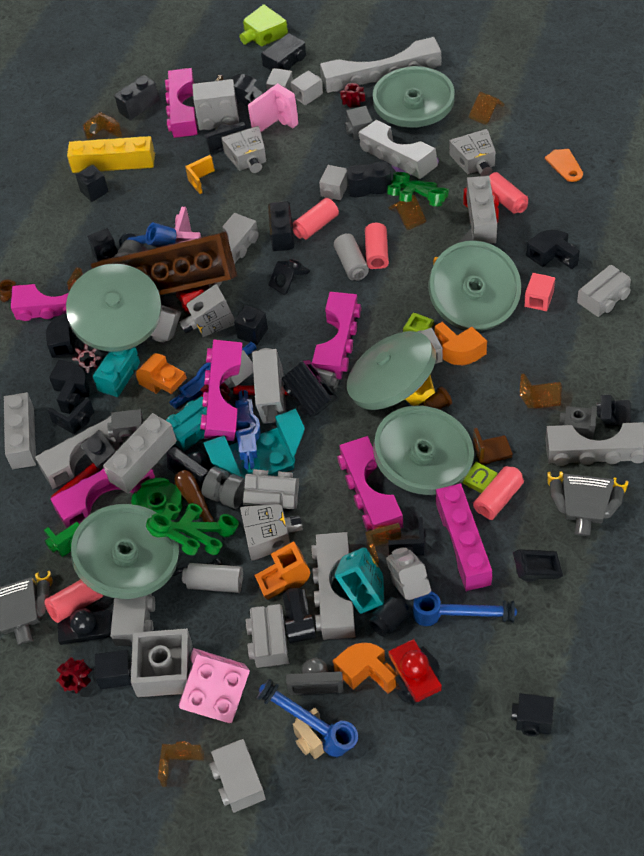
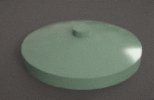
M411 66L391 71L384 75L373 89V106L377 114L385 121L401 127H423L436 123L451 111L455 101V90L450 79L443 73L427 67Z
M464 241L450 246L437 258L429 275L428 290L436 311L448 323L463 330L473 327L476 331H483L502 324L516 309L521 295V280L514 262L501 249L482 241Z
M107 264L93 268L77 279L69 291L66 312L73 332L85 344L103 351H123L141 344L154 332L161 316V300L156 285L145 273L128 265Z
M414 331L397 333L379 341L369 348L351 369L347 380L348 394L359 407L368 410L387 408L403 401L417 391L431 374L436 362L434 346L428 337Z
M408 406L390 413L380 423L373 442L375 461L381 472L398 487L422 495H435L436 489L462 483L469 473L474 458L472 440L462 424L446 412L428 406Z
M116 504L91 513L80 523L72 539L71 559L78 577L95 592L112 598L133 599L149 595L168 582L177 566L179 543L169 537H155L150 534L146 528V522L148 518L156 513L155 511L138 505Z

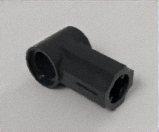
M298 588L288 589L282 595L287 617L285 623L289 644L315 639L312 614L309 615L305 590Z

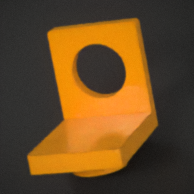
M210 155L185 166L188 181L199 194L203 193L199 178L215 171L213 159Z

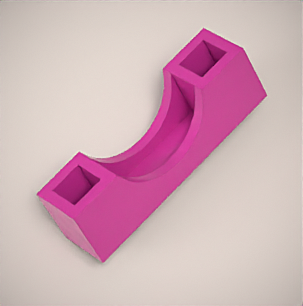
M192 68L168 71V79L165 80L166 101L168 105L166 110L167 116L170 118L167 119L168 131H172L174 138L198 135L194 107L182 104L187 98L193 96L194 79Z
M35 284L12 286L11 310L16 320L29 321L31 318L41 317L51 319L54 316L67 313L66 302L69 292L62 296L50 297L40 293Z
M330 292L325 309L327 323L338 329V333L330 341L316 345L312 364L315 368L336 373V378L342 379L343 372L348 371L349 358L346 357L347 353H352L353 340L351 336L356 335L357 332L355 318H360L361 304L357 303V294Z
M213 340L212 348H207L206 362L211 363L210 370H205L204 384L209 385L208 392L203 393L202 407H207L206 415L201 416L200 429L205 430L204 438L215 439L225 435L227 441H234L237 409L223 399L220 393V386L226 379L239 375L242 342Z
M368 436L339 445L340 455L337 456L341 470L346 469L348 475H345L348 488L350 490L354 489L356 492L354 501L357 509H363L365 515L362 516L366 530L371 529L374 537L403 528V514L395 496L378 493L366 483L368 476L377 468L373 447Z
M103 468L100 472L81 480L78 484L59 492L50 499L63 524L68 528L75 522L80 524L91 514L92 505L99 496L111 490L121 489L109 482ZM151 469L130 492L134 493L136 491L137 493L142 488V483L155 478L153 470Z
M461 483L436 489V506L443 526H446L450 534L465 591L490 586L492 584V568Z

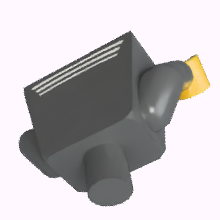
M559 471V477H552L551 472L547 474L551 497L558 511L565 514L566 520L576 521L575 535L589 537L591 535L592 523L602 524L603 519L612 517L621 506L628 486V481H625L624 485L617 484V478L608 479L573 474L563 475L562 471Z
M47 571L48 575L45 578H40L39 572L36 573V581L30 577L0 587V631L3 634L14 632L18 645L33 641L29 626L40 623L41 616L46 612L44 601L50 597V586L53 582L50 571Z

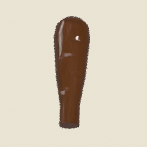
M187 470L177 473L174 479L175 485L189 504H197L202 508L200 517L203 522H215L193 474Z

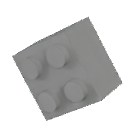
M233 79L193 84V101L199 130H211L221 124L232 126L239 123Z
M188 629L133 633L131 685L137 697L183 694L192 668L190 656L193 643Z

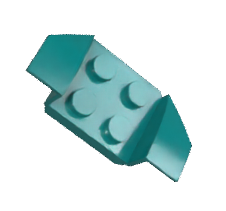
M296 409L275 416L277 428L260 434L256 442L257 458H254L255 467L253 469L268 470V475L277 476L278 471L288 472L294 469L295 455L305 430ZM225 435L204 442L213 465L245 478L246 474H253V469H250V463H248L249 470L244 468V460L240 459L238 443L228 445Z

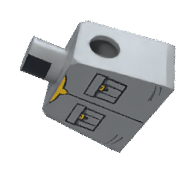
M259 126L221 137L224 153L239 171L249 168L252 173H257L262 169L261 164L267 162Z
M487 129L450 140V156L467 174L478 171L481 176H489L492 173L491 167L495 166V149Z
M217 284L188 302L186 306L191 316L179 321L185 334L198 328L202 337L235 325L233 314Z
M280 504L240 507L251 561L270 555L290 544L288 533L303 530L300 515L285 518L282 505Z

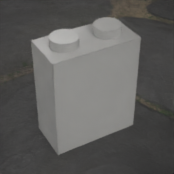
M263 348L252 352L255 404L262 423L265 424L275 423V416L286 412L285 389L283 388L284 382L281 379L284 373L277 349Z

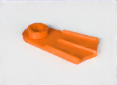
M569 149L553 150L545 156L547 162L565 180L576 182L582 179L583 171Z

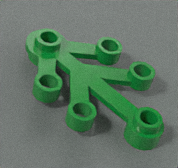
M394 172L393 177H391L392 184L388 185L387 189L388 195H399V200L403 202L412 201V194L415 191L427 197L429 205L442 206V203L445 202V198H448L449 189L438 188L437 183L411 180L410 174L406 172Z
M167 503L162 514L155 513L146 522V528L151 535L171 538L182 544L183 552L188 555H195L200 547L199 542L205 544L204 548L207 553L211 555L219 554L222 548L221 541L211 538L202 532H217L223 537H230L235 533L239 525L238 520L229 514H222L218 522H193V520H198L202 513V508L194 503L188 505L184 516L179 522L171 521L177 519L180 508L173 503ZM179 532H183L184 534H186V535H188V536H190V537H192V538H188V537L182 535V534L179 533Z

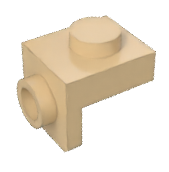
M316 708L309 711L310 713H312L320 719L319 712ZM296 718L293 728L298 738L296 740L298 747L305 755L310 753L314 759H317L324 753L321 740L312 731V727Z

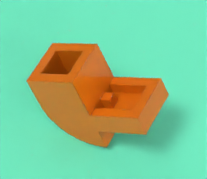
M443 322L435 326V335L443 348V359L446 362L454 365H467L487 354V340L473 327L456 335Z
M157 353L153 354L136 371L138 383L155 394L161 389L173 394L187 379L185 372L167 363L166 357Z
M293 541L271 554L275 562L274 565L255 575L264 597L269 600L289 588H300L309 579L310 569L299 547Z
M354 644L333 660L334 671L342 672L343 680L352 689L356 688L368 676L388 694L396 688V673L388 663H384L385 650L375 644Z

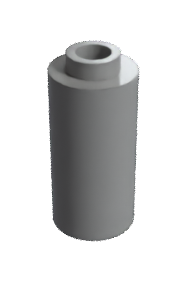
M351 234L340 235L334 241V248L350 280H362L368 274L369 268L357 242Z
M189 563L188 568L183 569L182 582L186 584L187 589L241 592L243 581V568L241 566Z

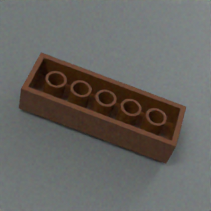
M226 231L91 263L92 269L107 264H123L134 267L145 273L154 282L159 295L226 281L237 276Z

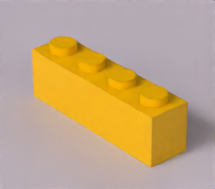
M151 136L69 142L67 157L72 173H79L91 165H94L99 171L154 168L155 152Z

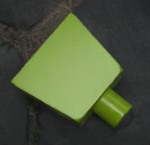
M262 5L244 19L245 32L239 36L244 45L254 41L258 45L264 46L288 34L287 21L266 5Z

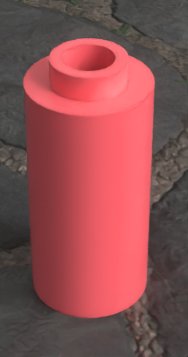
M498 172L489 175L492 192L497 194L499 202L513 214L524 212L528 206V197Z
M324 198L293 222V233L299 239L304 238L307 240L337 217L339 210L336 204L331 199Z
M371 223L365 228L366 263L370 269L386 268L389 264L387 228L381 223Z
M503 467L474 501V509L487 519L493 520L523 485L522 473L515 467Z
M79 580L48 597L44 603L50 617L59 623L71 616L75 610L85 608L104 595L95 592L84 584L82 580Z

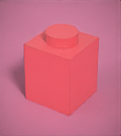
M532 273L525 293L524 307L547 311L554 293L555 277Z

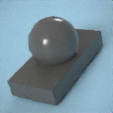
M313 657L308 659L302 666L301 674H286V685L290 695L343 693L342 691H344L342 672H329L328 665L321 658Z

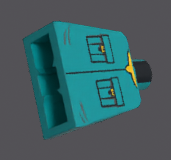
M361 548L344 555L335 572V577L358 612L361 614L383 605V573L372 558V554L366 548Z

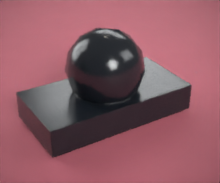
M241 122L232 126L221 124L215 131L205 134L210 154L224 151L221 137L246 130L245 123Z
M174 446L167 451V468L175 474L183 470L190 471L202 491L204 479L209 472L207 470V457L198 451L191 452L186 456Z
M518 549L513 552L516 572L522 580L533 582L537 579H559L563 577L557 551Z
M84 608L75 610L71 616L58 623L59 644L63 645L111 637V610L91 612Z

